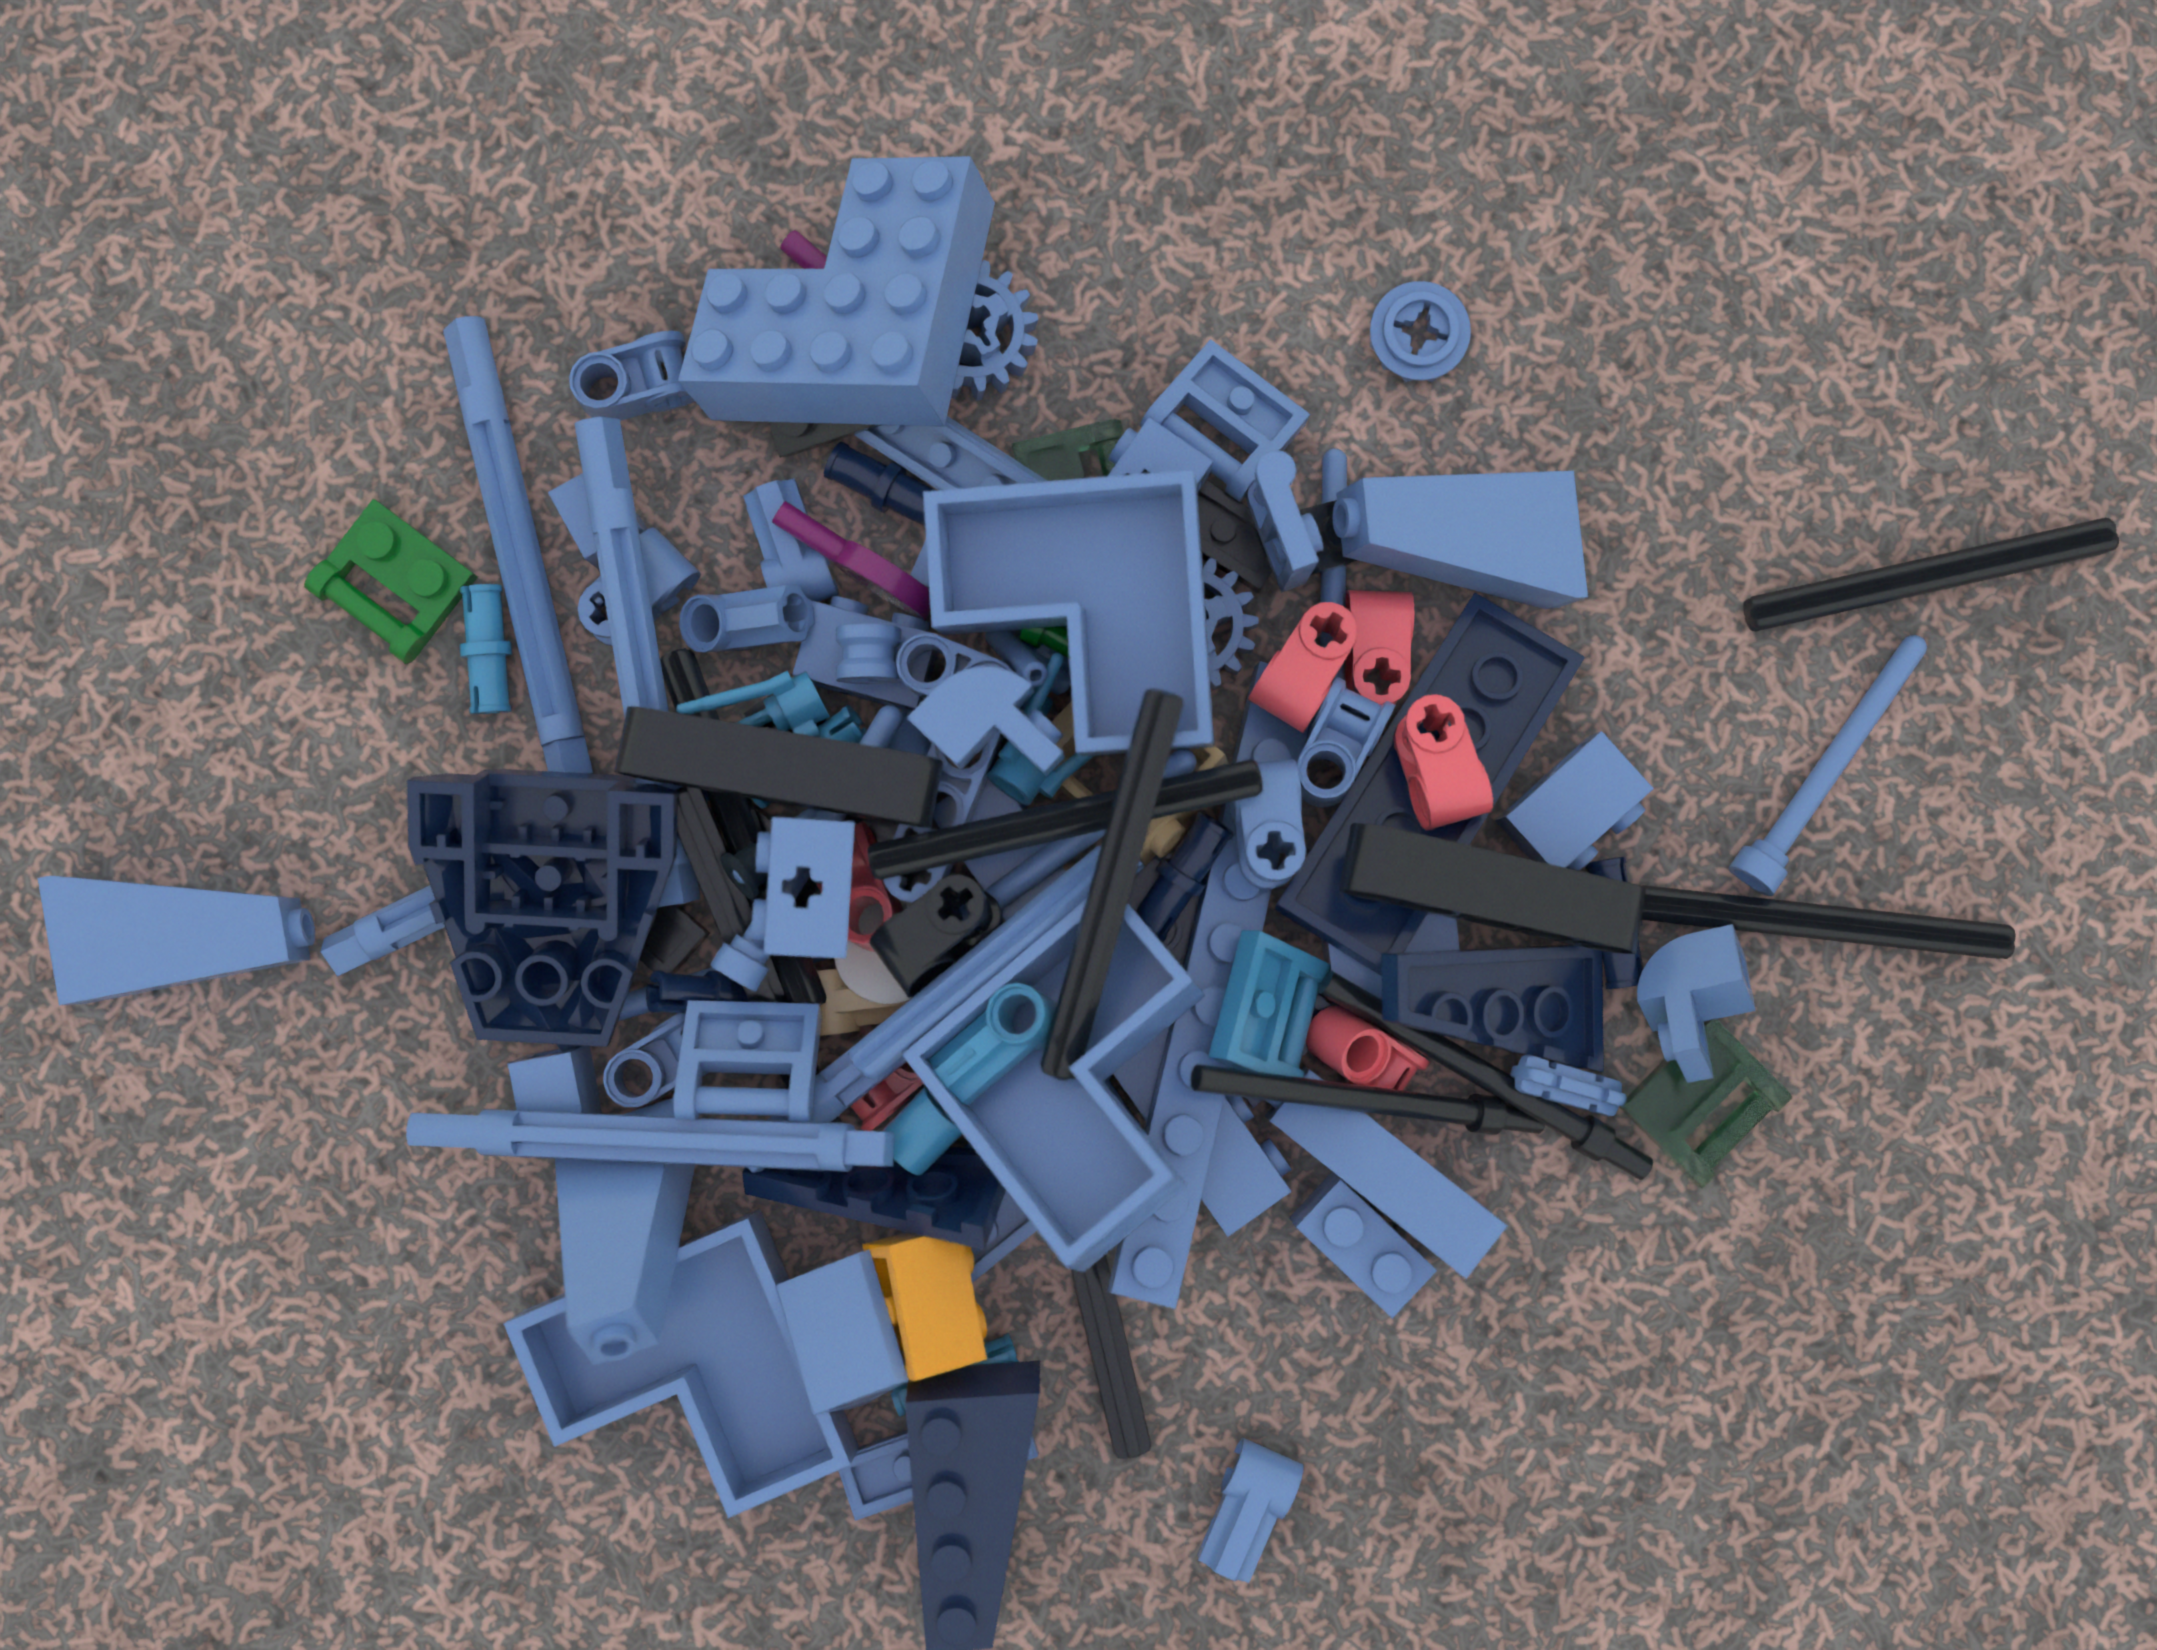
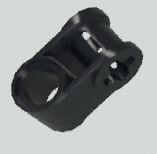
M960 874L950 875L939 880L934 887L904 911L886 920L876 929L869 943L906 996L913 998L1001 926L1002 909L998 901L987 891H984L970 877ZM953 892L955 893V895L953 897H949L948 893ZM967 903L968 911L971 914L966 920L962 921L963 916L959 909L963 904ZM978 925L982 928L980 931L975 930Z

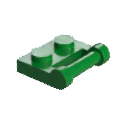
M373 498L327 559L318 563L310 571L305 580L304 587L321 601L329 598L390 644L389 652L404 664H409L416 659L462 599L460 587L472 585L479 576ZM355 564L419 611L411 623L405 625L345 580V577Z

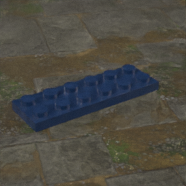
M1474 592L1352 787L1305 858L1301 868L1297 871L1279 899L1274 910L1382 976L1381 953L1404 952L1428 913L1355 897L1339 891L1350 825L1353 823L1382 825L1470 845L1489 813L1431 830H1425L1420 825L1413 810L1408 783L1394 747L1393 736L1397 725L1406 716L1407 711L1414 702L1426 695L1438 694L1448 697L1455 702L1464 714V720L1477 757L1488 775L1494 807L1585 657ZM1423 723L1417 728L1420 734L1431 733L1435 742L1440 737L1437 730L1427 731Z

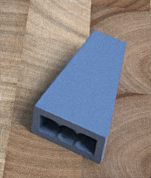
M1574 471L1361 478L1336 493L1337 501L1333 508V526L1336 535L1341 538L1343 557L1542 609L1559 608L1588 597Z
M45 876L38 878L59 1005L88 1004L311 960L308 946L313 945L315 942V926L309 910L301 908L300 898L79 877Z
M1305 1066L1301 1069L1305 1072L1303 1078L1323 1080ZM1265 1100L1272 1105L1265 1115L1270 1122L1465 1279L1468 1278L1507 1228L1505 1223L1366 1113Z
M674 1097L623 1115L675 1117ZM555 1159L567 1330L593 1365L606 1361L620 1360L628 1357L635 1351L658 1344L695 1165Z

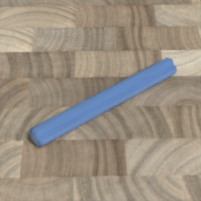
M1101 845L1094 848L850 1049L849 1056L857 1069L867 1078L878 1077L900 1059L902 1054L1082 903L1088 895Z

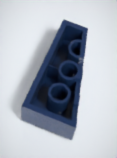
M1040 1360L966 1365L917 1381H908L905 1411L926 1650H979L993 1648L1040 1395Z

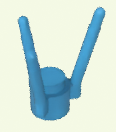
M1054 653L1046 666L1047 678L1042 685L1035 687V693L1029 699L1022 713L1023 715L1027 716L1035 708L1042 715L1047 716L1053 705L1052 699L1047 696L1063 663L1064 658L1062 654ZM1007 741L998 754L999 759L987 776L1007 796L1022 804L1029 805L1038 792L1052 799L1062 783L1094 756L1083 757L1075 753L1046 777L1016 747Z
M787 670L767 681L701 697L697 700L681 703L676 707L677 713L691 715L771 695L763 700L765 709L736 723L761 727L773 721L777 730L787 732L792 729L793 733L816 737L821 735L816 724L830 717L807 671L791 678Z

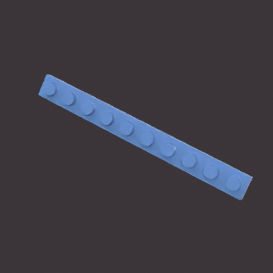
M1260 661L1253 669L1231 764L1246 760H1254L1258 763L1295 759L1298 764L1299 756L1305 746L1309 725L1304 733H1301L1248 700L1250 693L1269 663ZM1229 802L1221 805L1218 821L1233 831L1234 836L1227 842L1204 877V882L1207 886L1199 898L1183 966L1185 972L1206 996L1169 1026L1145 1127V1133L1187 1185L1118 1243L1107 1292L1174 1309H1176L1225 1096L1193 1091L1190 1084L1191 1072L1196 1064L1231 1068L1208 1056L1241 931L1263 930L1272 891L1259 889L1250 884L1242 875L1239 866L1235 825L1231 818ZM1267 842L1257 856L1258 859H1269L1272 870H1276L1280 853L1274 852L1272 842Z

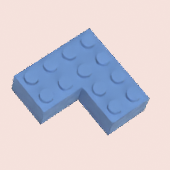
M971 156L852 158L824 269H708L678 382L706 415L714 421L945 426L995 205Z
M1194 469L923 492L932 627L943 635L1067 626L1075 749L1077 754L1083 757L1127 754L1143 694L1147 689L1169 691L1183 699L1184 705L1171 750L1215 747L1198 490Z
M1086 899L902 1054L1066 1268L1085 1272L1187 1185L1104 1081L1206 995L1127 903L1085 1055L1069 1068L1076 1076L1075 1079L1060 1080L1043 1073L1040 1063L1044 1049L1032 1051L973 1103L965 1105L944 1086L933 1071L934 1068L929 1059L985 1012L990 998L998 989L1007 984L1021 983L1048 995L1056 1003L1058 1002ZM1033 1001L1019 1006L1014 1014L1013 1027L1017 1034L1028 1031L1035 1023L1037 1014Z
M760 1209L679 1243L660 1340L656 1345L635 1351L628 1357L620 1360L606 1361L593 1365L567 1330L565 1293L525 1309L503 1323L554 1447L677 1394L728 1518L850 1466L859 1448L844 1410L813 1415L776 1287L777 1284L790 1279Z

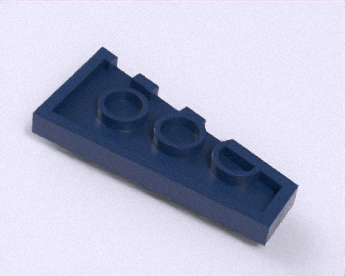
M1568 944L1381 953L1382 1021L1521 1055L1530 1054L1547 1059L1550 1062L1554 1061L1579 1069L1604 1073L1602 951Z
M949 1147L919 1176L903 1168L894 1158L893 1166L853 1165L849 1172L765 1168L761 1172H752L748 1167H745L742 1171L746 1195L982 1250L986 1248L1006 1192L1005 1187L974 1148Z

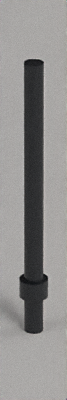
M1334 971L1328 972L1322 980L1318 990L1319 994L1570 1139L1571 1147L1593 1161L1604 1159L1639 1180L1644 1179L1650 1173L1653 1159L1617 1138L1615 1129L1592 1115L1583 1118L1557 1102L1517 1091L1515 1089V1078H1512L1510 1074L1443 1035L1382 1021V1000Z
M1196 1064L1193 1067L1190 1077L1191 1088L1197 1092L1463 1124L1468 1131L1474 1133L1497 1135L1503 1129L1540 1134L1545 1128V1125L1510 1104H1505L1503 1100L1492 1095L1474 1093L1468 1099L1202 1064Z

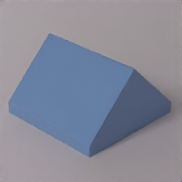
M870 1250L853 1254L776 1285L813 1415L853 1409L866 1405L909 1381Z

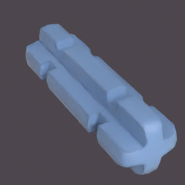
M1534 1055L1522 1056L1518 1065H1513L1510 1076L1515 1078V1089L1517 1091L1578 1109L1588 1110L1603 1116L1610 1117L1616 1115L1619 1106H1625L1627 1101V1095L1622 1093V1083L1619 1080L1558 1062H1550L1547 1059Z

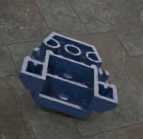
M488 769L476 775L447 773L417 776L408 779V846L415 865L423 863L435 900L429 904L435 923H444L456 958L450 962L476 1039L607 1047L612 1040L643 947L655 919L665 885L677 857V791L656 784L636 783L633 777L625 775L514 769Z

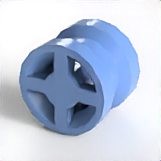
M849 624L836 628V642L842 647V661L836 666V681L851 684H890L901 681L895 662V648L901 643L900 627L885 624Z

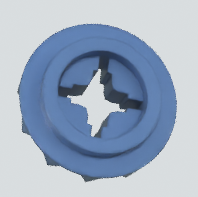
M1413 281L1395 287L1380 300L1370 320V348L1374 349L1377 357L1380 359L1383 370L1392 371L1401 376L1405 382L1412 380H1428L1433 382L1438 377L1454 370L1465 355L1470 341V321L1464 305L1450 290L1432 282ZM1423 309L1428 310L1425 318L1428 321L1427 331L1435 334L1437 340H1426L1421 349H1418L1416 355L1411 354L1413 348L1410 346L1411 336L1402 332L1401 327H1412L1416 319L1422 314Z

